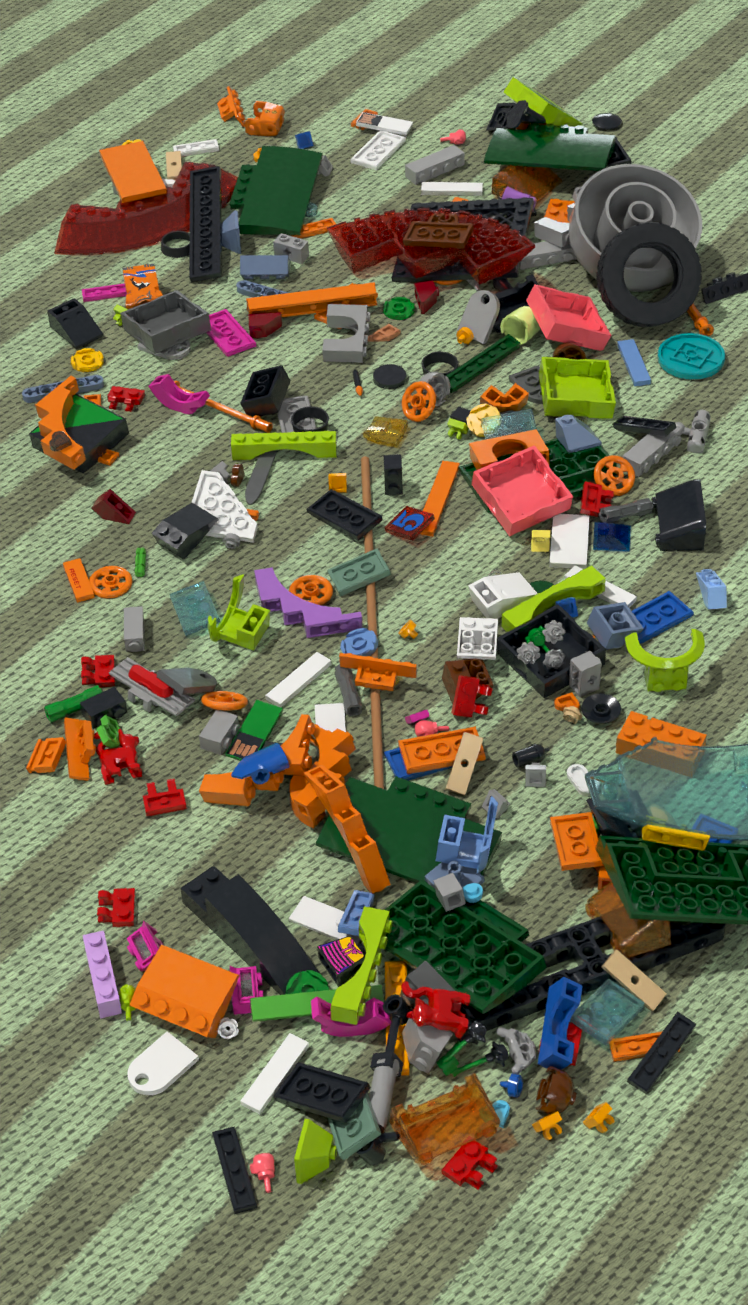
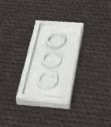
M379 131L351 158V163L377 170L406 142V137Z
M559 514L553 517L550 567L573 568L576 565L582 569L587 568L589 515Z

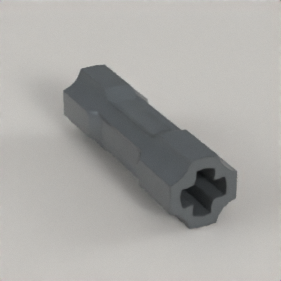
M644 498L629 504L601 508L599 516L605 524L618 521L620 518L652 513L653 502L649 498Z
M339 664L335 667L334 674L340 687L345 712L349 716L359 715L362 713V703L357 694L351 668L340 667Z

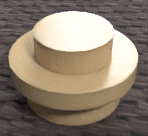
M574 706L565 707L563 710V718L568 722L576 724L582 718L580 710Z

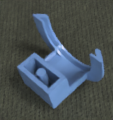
M491 796L484 835L463 831L465 818L444 815L435 861L448 864L452 861H457L458 865L477 869L476 873L486 868L498 806L494 797Z

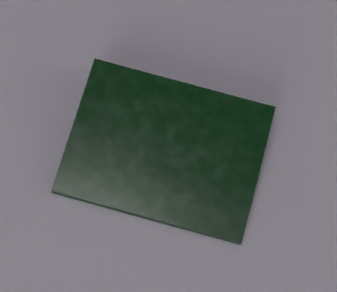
M599 836L596 851L630 919L748 925V845L708 842L705 850L702 851L645 841L642 838Z

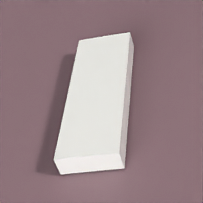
M214 139L175 145L173 150L181 151L182 157L219 151L217 140Z

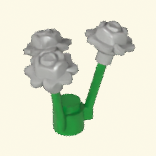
M552 620L550 623L545 624V628L539 626V628L530 630L528 636L525 637L527 643L523 642L522 646L517 649V658L522 660L524 664L529 662L531 664L535 663L536 659L540 657V653H538L540 648L537 646H541L546 652L543 664L546 665L547 669H558L563 665L565 658L561 649L549 650L544 643L545 641H551L552 644H555L557 641L563 640L562 635L565 634V630L562 628V623Z

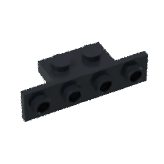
M732 272L726 274L724 278H713L712 282L707 283V287L701 289L704 303L709 304L747 291L748 273L741 275Z

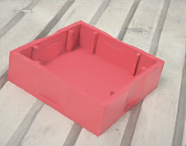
M535 284L526 299L545 338L548 340L574 343L580 347L603 351L612 336L590 297Z
M535 445L515 453L503 461L495 462L473 472L472 486L509 537L571 509L573 495L560 478L552 472L548 462Z

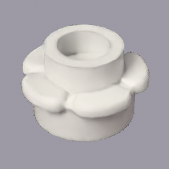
M223 1018L220 1020L217 1032L223 1039L235 1037L239 1031L237 1028L238 1023L234 1019Z

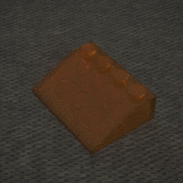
M508 165L492 177L491 194L503 197L506 187L509 186L517 191L536 197L537 203L562 182V179L549 168Z

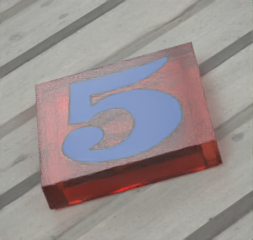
M406 506L384 529L389 534L413 541L435 517L432 513Z

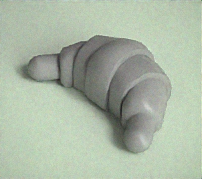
M499 1027L497 1029V1035L504 1037L508 1043L510 1057L515 1062L511 1071L513 1074H519L536 1060V1046L527 1033L513 1028L508 1030Z

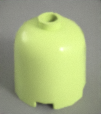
M529 306L520 307L508 314L501 321L500 325L502 334L504 333L505 336L510 334L521 342L520 345L525 344L541 329Z

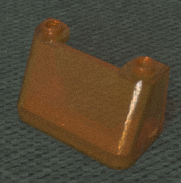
M612 881L591 896L587 904H585L587 915L593 919L601 917L613 933V939H611L613 951L618 950L626 958L671 945L669 921L630 919Z
M476 1073L465 1077L466 1084L460 1087L455 1085L453 1086V1091L421 1105L413 1107L410 1104L407 1106V1110L404 1109L402 1104L391 1108L389 1121L394 1132H399V1140L415 1163L426 1165L433 1161L434 1157L483 1136L488 1138L497 1133L496 1129L499 1127L500 1119Z

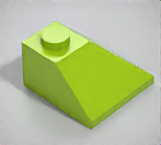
M310 1119L304 1120L294 1158L296 1182L298 1184H302L328 1169L331 1159L335 1160L337 1156L333 1135Z

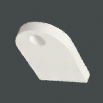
M167 1031L132 1061L127 1073L129 1084L139 1094H159L199 1060V1057ZM140 1078L148 1079V1082L144 1085L136 1083Z

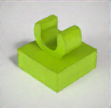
M117 304L113 308L116 313L113 320L117 321L116 324L121 326L123 323L120 313L128 309Z
M449 418L447 423L450 428L448 436L452 437L457 432L456 438L460 440L462 434L466 435L469 428L466 423Z

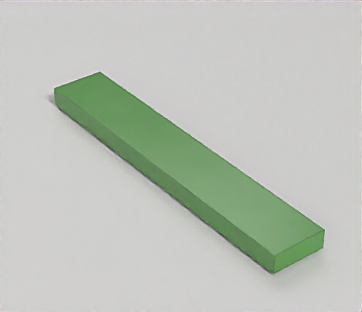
M382 985L371 986L369 1000L376 998L384 1003ZM336 989L250 998L252 1022L312 1016L311 1000L318 996L331 1004Z

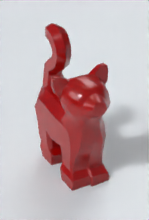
M119 729L120 748L104 750L106 745H103L102 741L98 744L96 753L101 762V773L105 785L114 783V778L111 775L122 776L121 769L124 768L129 770L133 779L142 777V769L139 763H137L136 747L139 744L138 736L124 734ZM98 732L94 734V739H100Z
M408 981L402 983L401 989L403 994L410 999H415L416 1004L413 1011L408 1012L406 1017L413 1019L414 1023L419 1027L430 1025L439 1030H449L454 1032L457 1038L461 1039L468 1028L469 1020L465 1018V1014L460 1011L462 1003L469 1005V994L444 989H432L424 986L412 990L409 987ZM423 995L428 998L429 1005H427L423 1000L419 999V997Z

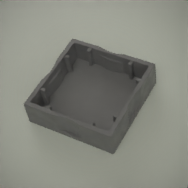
M178 290L120 313L124 330L154 354L212 330L209 313L197 304L189 301Z

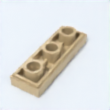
M181 151L166 152L167 180L182 181Z
M467 732L463 733L445 790L465 796L483 738ZM461 762H466L467 767H463L461 765Z
M614 950L602 966L607 973L651 1011L655 1010L667 994L618 950ZM632 977L635 979V984L631 982Z

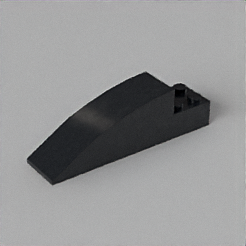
M213 865L180 888L183 904L250 967L256 966L257 973L261 972V977L279 995H286L289 979L295 973L306 970L320 973L280 918L239 874L229 880Z

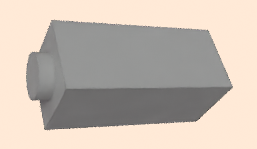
M143 606L124 608V644L126 652L145 651Z

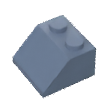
M626 602L593 607L587 621V625L606 650L623 646L626 636L635 632L638 635L644 629Z

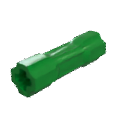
M97 685L84 690L81 694L44 707L45 715L50 723L58 721L68 714L81 710L80 702L101 693L102 690Z

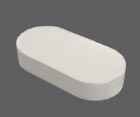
M571 765L567 769V778L575 789L583 796L595 795L598 784L583 765Z

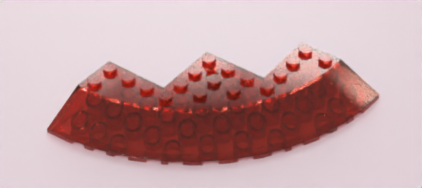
M184 162L173 187L166 186V194L122 203L120 199L115 209L71 204L62 220L54 254L89 255L91 253H98L101 255L107 252L119 253L125 252L127 249L134 248L136 250L138 247L156 245L165 234L172 231L189 232L190 171L215 167V165ZM221 169V209L225 208L231 200L238 179L237 176Z
M418 208L417 211L404 209V212L398 213L395 210L384 211L383 215L370 214L368 218L360 219V217L354 218L353 222L346 223L344 221L326 228L341 258L353 273L360 272L363 269L397 256L415 279L459 261L478 284L486 283L510 272L535 248V244L525 235L521 236L519 231L510 229L507 224H500L496 219L490 217L485 219L482 218L481 214L471 215L470 212L461 210L458 213L451 212L450 209L439 208L438 211H430L429 208ZM434 213L436 215L444 213L445 220L449 219L450 213L457 214L459 223H471L474 227L465 248L460 249L406 246L403 244V239L412 221L428 222L430 216Z

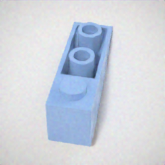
M704 569L701 572H697L696 576L707 609L727 608L726 585L715 571Z

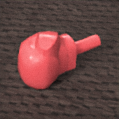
M459 129L454 133H449V137H443L440 140L441 142L450 140V143L460 145L465 142L466 133Z
M420 720L415 724L414 731L417 737L437 734L438 731H449V726H437L436 722Z
M270 1153L257 1154L253 1158V1163L250 1164V1171L252 1174L258 1175V1180H264L266 1193L272 1192L270 1178L275 1177L274 1156Z

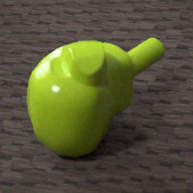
M129 984L123 985L119 989L118 994L121 1008L126 1011L127 1021L131 1020V1011L135 1010L134 1007L129 1006L135 992V988Z

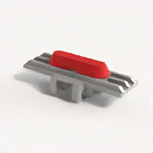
M128 657L109 672V675L130 687L128 690V700L134 703L136 701L135 696L142 699L143 709L148 713L151 711V705L153 704L155 706L159 705L174 716H178L195 702L193 697L188 694H180L156 677L158 672L155 670L149 671Z

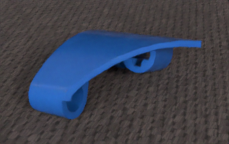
M275 743L243 758L235 767L231 776L238 779L251 776L254 783L264 784L269 780L270 772L276 774L289 768L290 765L281 746Z

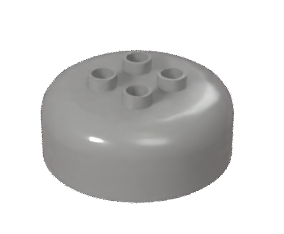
M615 165L595 173L580 189L570 216L569 241L578 262L596 279L597 265L603 249L621 231L640 223H663L679 230L696 248L702 234L701 213L694 197L687 188L669 174L645 165ZM653 248L637 249L630 255L624 267V281L630 292L656 290L672 283L674 279L673 268L669 259L662 252Z

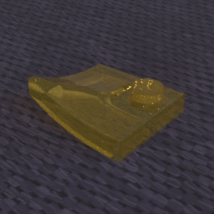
M375 416L370 426L363 432V437L376 444L398 448L408 427V421Z

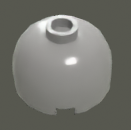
M429 372L420 379V381L427 382L433 387L436 396L439 398L435 406H440L446 400L443 399L450 393L449 378L441 372ZM424 389L422 394L426 395L427 391Z

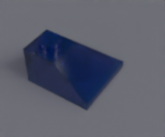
M595 522L593 550L630 552L631 525Z

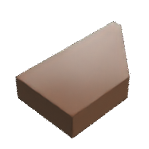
M387 324L369 335L368 341H390L401 333L396 327Z

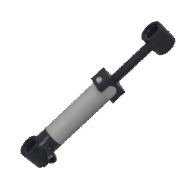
M397 994L391 995L384 1001L383 1010L390 1017L391 1021L385 1052L373 1053L370 1066L374 1074L369 1099L381 1135L356 1152L367 1164L372 1166L382 1162L385 1157L386 1150L383 1142L399 1141L400 1139L399 1132L385 1133L395 1079L396 1077H401L403 1062L394 1053L399 1025L407 1023L409 1019L406 1017L407 1013L413 1010Z

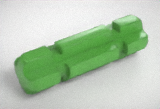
M145 548L136 549V567L134 571L136 577H143L145 575Z

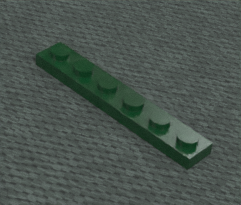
M507 334L447 375L450 382V393H454L520 348L521 342Z

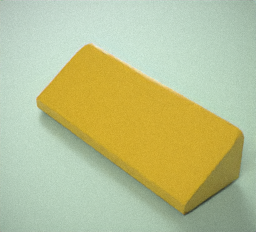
M646 825L642 828V840L702 851L705 850L710 839V835L654 825Z

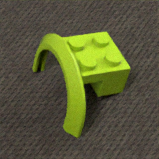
M242 574L233 579L231 599L220 624L216 627V618L212 621V617H208V632L211 641L217 642L223 639L254 651L270 625V610L255 604L251 606L248 612L238 609L244 588V575Z
M691 629L692 647L683 655L673 658L657 657L646 652L638 641L637 632L625 637L627 651L631 657L640 664L645 665L644 676L647 691H679L687 688L689 665L696 662L704 652L705 641L703 632Z

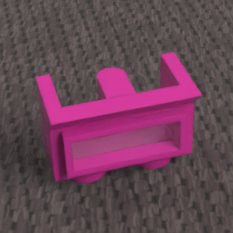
M144 920L142 927L127 938L129 942L127 949L134 957L136 956L137 961L135 964L141 972L146 971L161 944L163 945L161 940L154 936L158 933L157 930Z
M229 965L230 972L240 975L232 994L234 1015L251 1013L250 998L263 997V990L258 991V986H262L261 972L257 973L256 966L235 968Z

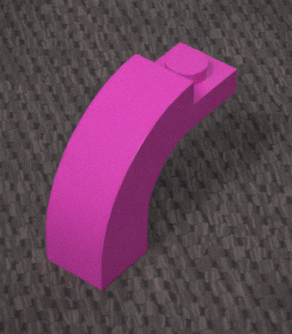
M169 374L156 377L149 385L152 393L163 405L185 414H193L198 408L206 404L205 401L210 397L207 390L197 393H187L181 390Z
M318 996L311 1000L312 1019L321 1023L322 1032L332 1036L369 1035L391 1024L390 1017L383 1010L384 1003L376 998L366 1002L365 1014L363 1017L360 1016L357 1025L331 1020V1004Z

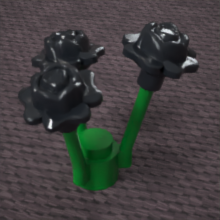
M478 1020L473 1023L468 1021V1028L465 1034H463L461 1039L458 1038L457 1043L436 1063L446 1077L450 1074L455 1077L459 1073L485 1062L491 1063L495 1061L502 1067H505L504 1061L509 1059L508 1051L503 1044L498 1045L493 1041L491 1053L486 1054L484 1058L457 1068L456 1066L460 1063L455 1058V1055L467 1043L478 1044V1041L486 1042L485 1034L487 1030L485 1026L478 1022Z

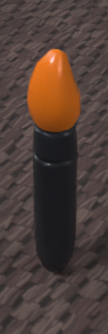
M354 369L352 374L355 391L361 396L363 388L359 372Z

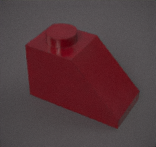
M434 281L414 283L415 298L421 314H425L437 302L439 289L435 287Z
M281 312L248 314L249 334L252 338L268 337L282 327Z
M111 489L100 495L91 507L102 519L129 524L136 513Z

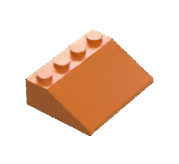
M161 944L137 984L129 1006L205 1037L216 1038L220 1020L225 1016L240 975Z

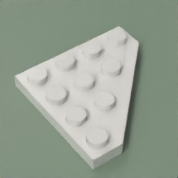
M202 470L192 503L219 519L205 536L225 538L226 534L233 533L240 537L239 541L254 543L258 530L255 520L251 518L244 505L237 499L235 493L225 483L219 472Z

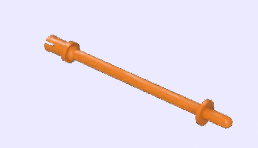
M174 381V383H175L181 390H183V391H185V392H187V393H194V392H192V391H189V390H187V389H185V388L180 387V382H179V381ZM211 399L205 401V405L250 423L253 429L258 428L266 433H270L273 428L271 422L261 419L258 415L251 417Z

